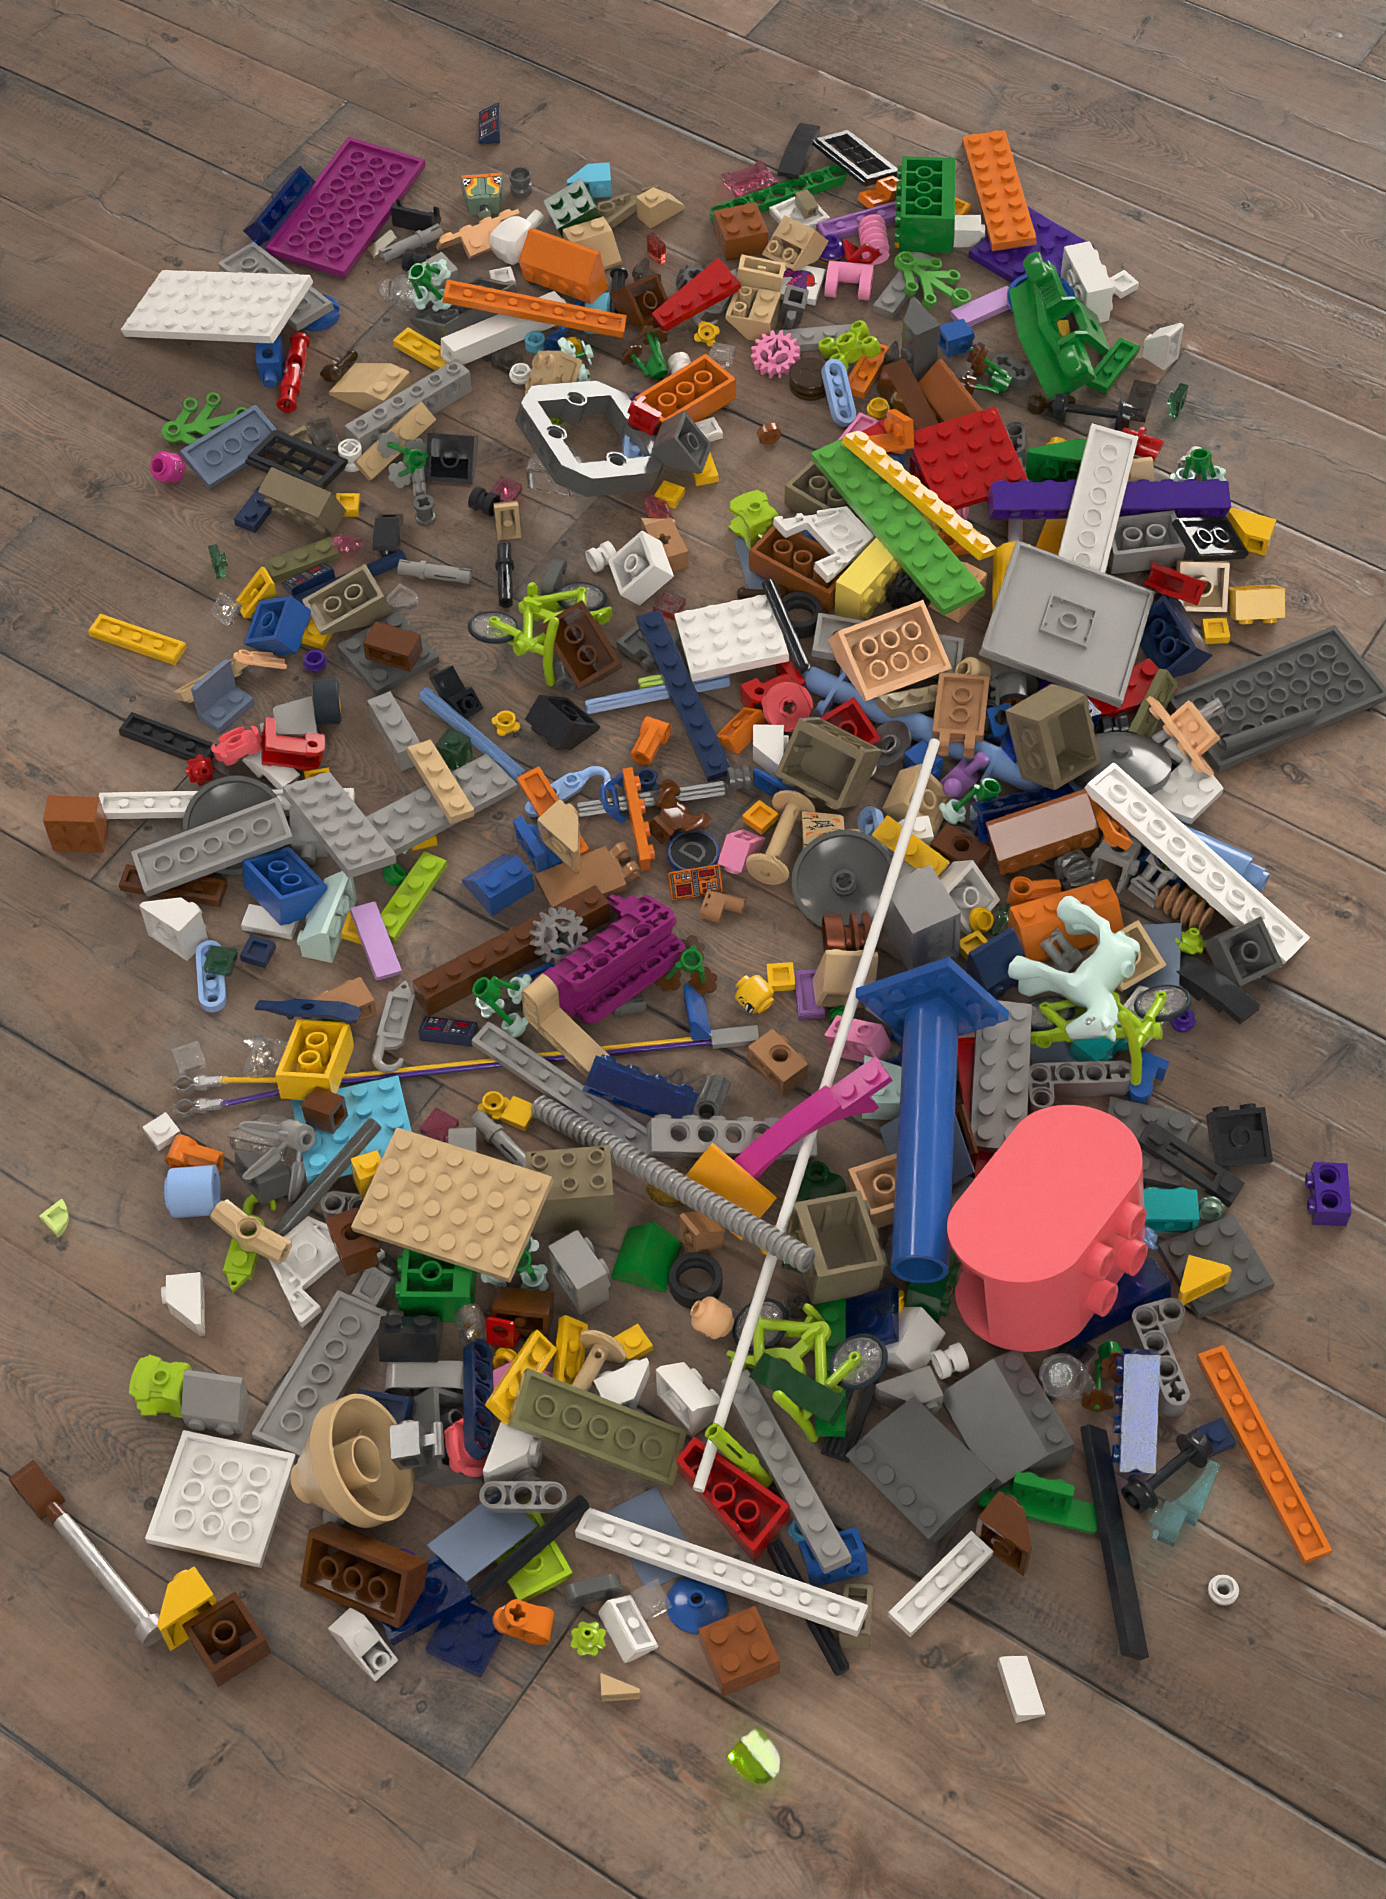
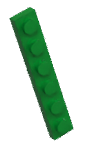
M846 1298L817 1304V1312L831 1328V1336L826 1342L827 1379L831 1376L829 1365L833 1352L838 1345L846 1340ZM846 1347L841 1351L836 1360V1370L846 1361ZM844 1389V1390L840 1393V1395L844 1396L845 1398H846V1389ZM846 1407L834 1426L816 1416V1436L845 1437Z

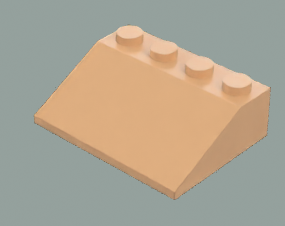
M924 600L842 629L828 638L837 663L865 702L938 675L939 672H946L952 669Z

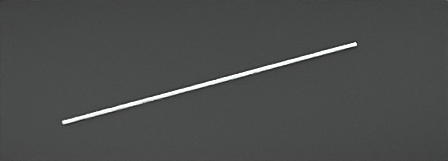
M930 739L819 1089L825 1085L829 1088L832 1087L859 1001L855 997L856 988L864 986L940 745V741L937 739ZM818 1129L803 1138L775 1226L785 1233ZM767 1252L714 1418L713 1424L717 1423L723 1429L777 1262V1257ZM709 1439L692 1488L700 1493H703L718 1449Z

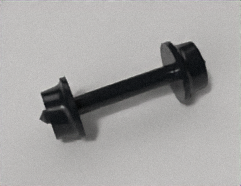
M1067 391L1065 394H1056L1054 402L1050 404V407L1053 409L1052 417L1060 419L1062 423H1065L1066 414L1070 412L1116 419L1115 430L1124 427L1129 428L1130 420L1135 418L1134 414L1131 413L1133 404L1125 403L1123 399L1119 400L1118 410L1068 403L1070 392Z
M1192 1430L1186 1435L1179 1434L1176 1442L1181 1452L1147 1481L1136 1474H1131L1128 1477V1483L1122 1488L1121 1492L1125 1501L1133 1510L1143 1513L1148 1508L1155 1509L1159 1502L1154 1490L1188 1461L1198 1468L1206 1466L1207 1459L1213 1454V1447L1201 1432Z

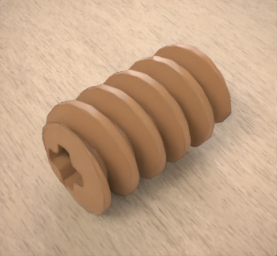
M1176 883L1173 887L1169 885L1164 887L1157 897L1155 908H1163V912L1166 915L1172 913L1171 917L1174 920L1180 919V923L1183 926L1189 924V929L1197 928L1201 935L1211 922L1215 908L1210 906L1206 910L1205 899L1197 904V894H1193L1188 898V888H1185L1181 893L1178 892L1180 883Z

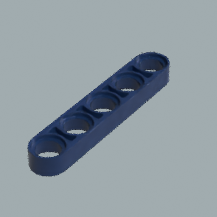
M475 1338L463 1350L464 1447L467 1453L477 1460H481L489 1454L494 1441L493 1413L485 1406V1403L493 1393V1354L488 1343L480 1338Z

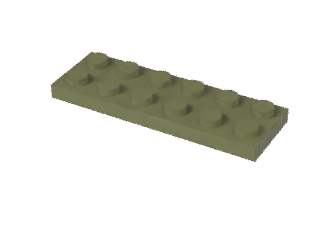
M529 1368L523 1371L507 1425L667 1488L673 1486L677 1472L676 1459L682 1452L687 1430Z

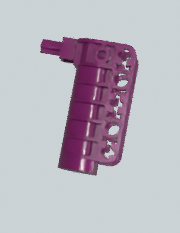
M611 894L608 901L609 906L617 913L619 921L613 922L605 931L593 936L592 940L585 945L579 946L574 953L562 958L560 963L541 973L549 977L556 985L559 993V1007L570 1018L577 1016L588 1024L597 1023L670 971L680 961L683 952L687 950L685 944L677 936L671 934L672 928L677 923L672 909L648 895L637 898L632 894L627 899H624L619 895Z

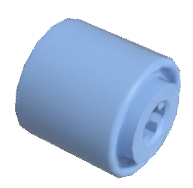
M216 1165L180 1167L168 1170L164 1182V1198L172 1218L211 1215L214 1207L221 1201V1182Z

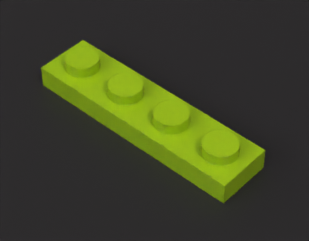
M424 851L380 915L391 942L395 943L437 883L447 868V860Z

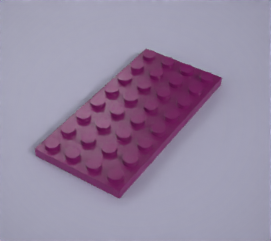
M348 137L268 243L266 252L274 257L346 278L391 216L390 207L392 203L397 204V198H404L426 167L425 160Z

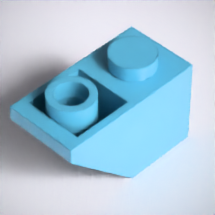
M609 163L587 164L567 180V186L581 178L593 198L612 197Z

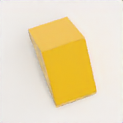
M261 567L234 601L243 618L248 619L252 617L251 615L255 613L259 601L277 598L275 584L265 567Z
M1188 1255L1177 1299L1185 1305L1228 1284L1232 1272L1231 1268L1228 1265Z

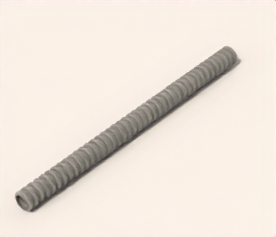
M542 1095L534 1101L531 1115L539 1119V1121L570 1137V1139L576 1140L577 1143L582 1144L584 1147L610 1145L611 1162L615 1163V1165L621 1166L622 1169L641 1178V1180L646 1181L648 1184L654 1185L655 1188L674 1197V1199L681 1201L685 1205L687 1204L690 1208H694L695 1211L700 1212L703 1216H707L710 1220L721 1224L722 1227L735 1232L736 1235L783 1260L786 1264H790L793 1268H797L798 1271L805 1272L813 1265L816 1251L813 1248H808L806 1244H801L799 1240H794L792 1236L752 1215V1213L745 1211V1209L738 1207V1205L732 1204L731 1201L725 1200L724 1197L718 1196L717 1193L711 1192L710 1189L684 1176V1174L678 1173L677 1170L671 1169L670 1166L664 1165L663 1162L658 1161L649 1154H645L643 1151L638 1150V1148L612 1135V1133L586 1120V1118L580 1117L579 1114L561 1106V1104L549 1099L547 1096Z

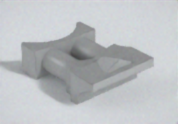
M1150 853L1146 859L1149 864L1141 875L1132 878L1128 890L1149 906L1155 908L1157 897L1169 879L1175 880L1178 875L1173 871L1164 869L1159 864L1157 856ZM1159 870L1161 874L1154 883L1150 882L1155 872Z

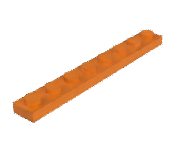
M452 280L446 281L443 303L618 338H623L627 315Z
M1225 1345L1199 1353L1196 1359L1303 1565L1331 1555L1332 1548Z

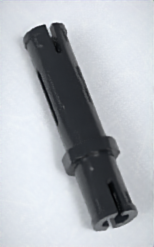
M500 542L497 545V560L495 562V569L498 571V599L500 607L509 608L513 605L512 571L514 570V561L511 555V544Z

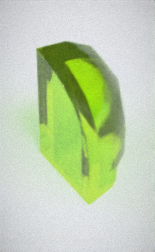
M759 1727L741 1738L726 1756L728 1761L744 1778L756 1784L769 1782L779 1772L780 1759L778 1752Z

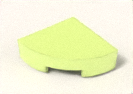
M62 1199L39 1215L41 1221L57 1238L66 1230L69 1222V1213Z

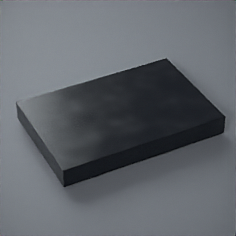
M1227 517L1176 518L1171 523L1194 561L1245 559L1249 555L1248 550Z

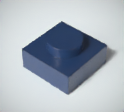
M250 935L240 954L241 961L266 968L276 949L275 942Z
M1222 1417L1195 1429L1201 1432L1211 1443L1213 1454L1210 1457L1235 1447L1236 1441Z

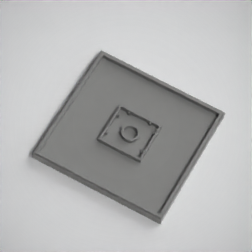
M1017 540L978 655L1120 708L1125 697L1155 592Z

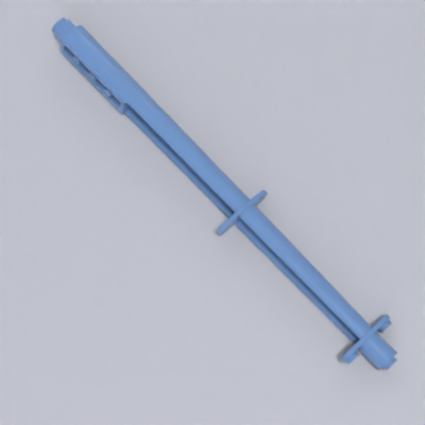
M815 666L803 674V679L806 681V685L803 687L809 692L825 698V701L820 700L815 710L819 718L832 711L836 704L842 705L855 697L868 719L881 725L889 721H900L906 724L911 732V738L917 742L924 740L929 745L930 739L939 740V738H932L933 718L919 712L889 718L876 705L877 698L866 702L863 700L854 685L850 683L842 668L839 677ZM1009 733L1000 747L984 740L983 742L975 741L974 756L981 752L986 754L989 759L987 766L978 769L984 773L979 785H981L985 778H996L1045 802L1083 790L1073 780L1053 790L1022 779L1016 754L1010 752L1013 747L1011 733ZM949 742L948 756L960 762L964 755V743ZM964 758L969 764L974 760L970 758ZM1186 826L1259 892L1263 891L1270 873L1266 872L1265 868L1253 864V855ZM1127 830L1129 836H1131V837H1133V838H1136V837L1132 836V835L1130 834V832Z

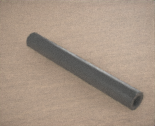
M1310 708L1222 738V747L1226 751L1317 720V712L1314 708Z

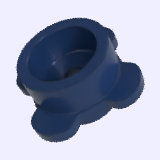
M643 768L634 773V776H639L641 791H638V793L659 790L660 787L657 782L658 773L655 770Z

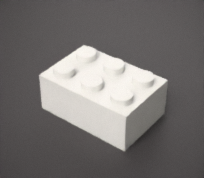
M1090 241L1065 246L1060 278L1064 279L1072 287L1075 297L1098 316L1100 323L1109 321L1110 311L1113 309L1112 296L1115 293V284L1113 280L1109 279L1105 265L1101 264L1098 251L1094 250Z

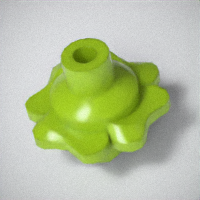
M1190 928L1186 932L1181 931V942L1178 938H1175V942L1180 943L1178 948L1187 954L1195 955L1196 953H1202L1205 947V940H1202L1203 936L1199 934L1197 928Z
M582 1621L578 1624V1628H574L571 1631L573 1637L571 1647L577 1649L579 1656L587 1654L596 1656L598 1649L602 1650L606 1646L604 1641L606 1631L602 1628L599 1629L597 1622L586 1623Z

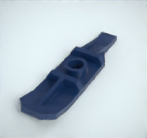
M290 999L285 1001L259 1000L255 1005V1010L286 1016L289 1020H293L294 1017H301L303 1019L316 1018L317 1021H323L325 1018L351 1024L356 1023L361 1016V1011L357 1006L339 1001Z

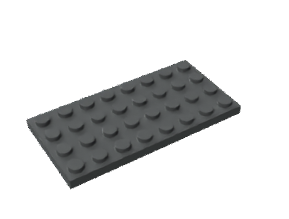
M1333 625L1177 690L1173 693L1168 706L1175 713L1188 700L1199 709L1215 698H1219L1226 711L1207 722L1220 737V740L1204 753L1219 773L1385 702L1386 687L1339 629ZM1310 708H1314L1317 712V720L1226 751L1222 747V738Z

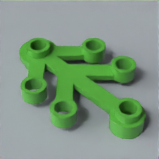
M908 251L900 252L895 257L894 265L904 275L906 284L903 291L906 295H916L919 286L914 282L913 274L919 277L924 294L922 300L924 307L930 309L936 304L937 297L933 294L932 287L949 297L955 308L969 303L971 294L968 290L964 288L953 290L940 281L946 280L948 284L956 285L960 279V273L956 270L940 271L942 266L940 259L935 257L931 259H916Z
M212 392L207 395V403L195 421L185 424L190 415L198 410L197 400L190 397L184 400V409L177 419L169 421L163 426L162 436L167 442L172 444L183 442L190 445L198 439L190 436L189 433L197 432L205 436L213 431L212 428L221 426L247 410V408L239 407L233 414L208 419L212 412L221 405L219 394ZM211 399H217L214 403L210 402ZM188 404H194V405H195V406L192 407V408L187 407ZM173 429L177 430L175 433L169 432Z

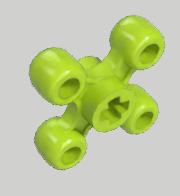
M862 320L852 323L850 332L841 334L836 341L831 337H826L818 343L821 355L825 359L841 361L846 371L849 368L848 363L856 362L863 354L867 358H874L881 351L878 340L874 336H870L869 328Z

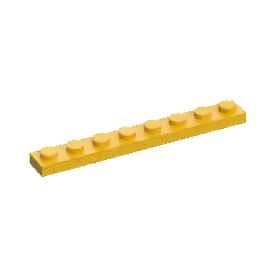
M856 431L844 436L841 441L843 445L980 561L993 556L997 548L990 543L986 536L977 532L970 522L963 520L955 513L951 506L943 503L936 493L922 485L917 477L909 474L902 464L889 457L886 451L875 445L865 433Z

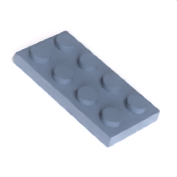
M255 404L180 450V456L204 485L211 489L246 467L245 460L248 458V455L270 433L277 429Z

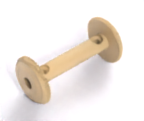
M792 790L779 791L772 798V805L780 813L781 817L766 853L752 854L747 857L745 862L751 876L765 884L777 885L786 882L789 877V870L781 862L780 857L795 821H801L802 811L815 812L814 805L805 795Z
M597 1330L583 1331L579 1336L580 1342L590 1353L572 1386L585 1391H589L605 1360L621 1363L626 1358L624 1348L617 1340Z

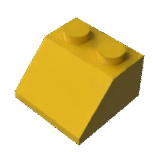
M1274 584L1228 587V607L1231 619L1238 620V624H1253V619H1263V623H1276L1278 618H1285V588Z
M195 1566L176 1574L173 1581L167 1585L157 1626L170 1652L189 1640L182 1625L217 1603L214 1594Z

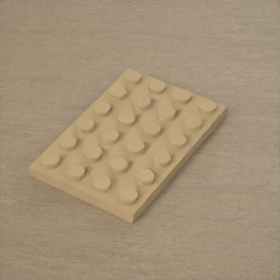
M396 1127L351 1228L354 1232L506 1282H511L553 1184V1178L543 1173Z

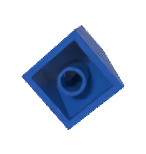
M292 596L259 601L244 644L263 651L273 652L277 655L297 653L301 646L304 630L309 622L311 610Z
M503 854L462 879V883L491 917L534 891L533 874L517 855Z

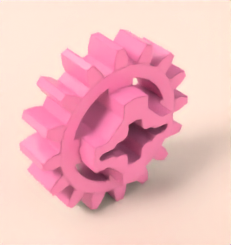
M773 330L770 332V336L763 333V340L756 339V346L751 347V359L755 370L760 369L762 376L767 372L769 378H772L774 374L781 378L783 372L789 375L791 366L800 360L801 351L797 339H792L790 333L783 336L782 330L779 331L778 335H775Z

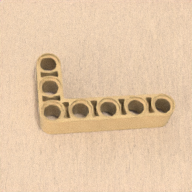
M541 974L521 992L523 1013L528 1022L606 1098L616 1103L635 1085L633 1078L559 1007L558 989L549 977Z

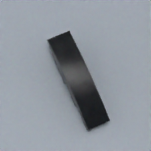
M799 123L787 145L777 171V176L799 179L808 166L809 156L814 150L812 141L816 140L820 135L821 126Z
M1181 951L1180 971L1175 972L1180 975L1179 984L1197 1001L1203 998L1218 1013L1224 1010L1239 1025L1259 1011L1260 1004L1238 985L1201 960Z

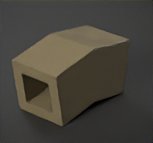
M807 189L795 193V205L801 211L804 219L817 216L819 206L812 194Z

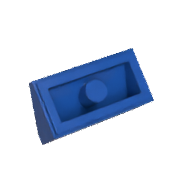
M756 767L753 770V785L771 796L784 790L799 792Z
M686 983L683 986L684 1003L691 1039L693 1041L710 1039L712 1034L705 1000L689 983Z

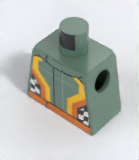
M502 173L461 175L462 192L469 215H478L479 219L482 220L491 217V214H499L501 212L504 195Z

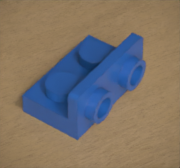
M522 816L513 820L516 839L538 873L561 864V859L540 841L538 825L527 824Z
M857 1528L838 1532L851 1555V1563L826 1574L823 1573L806 1540L799 1542L800 1553L807 1569L810 1585L817 1587L868 1573L866 1550Z

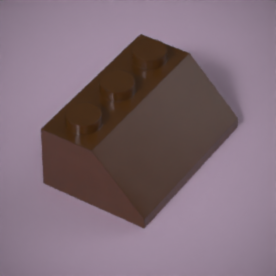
M583 600L555 616L559 620V625L554 641V650L578 689L599 682L622 668L620 660ZM549 620L540 625L545 635L547 632Z

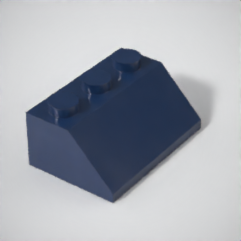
M1164 594L1151 606L1140 646L1147 658H1150L1159 669L1168 670L1172 677L1175 678L1195 672L1213 656L1180 601Z

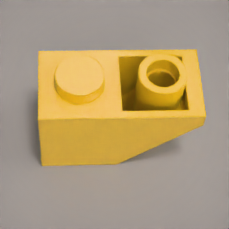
M1231 507L1227 518L1249 552L1265 556L1273 536L1276 519Z

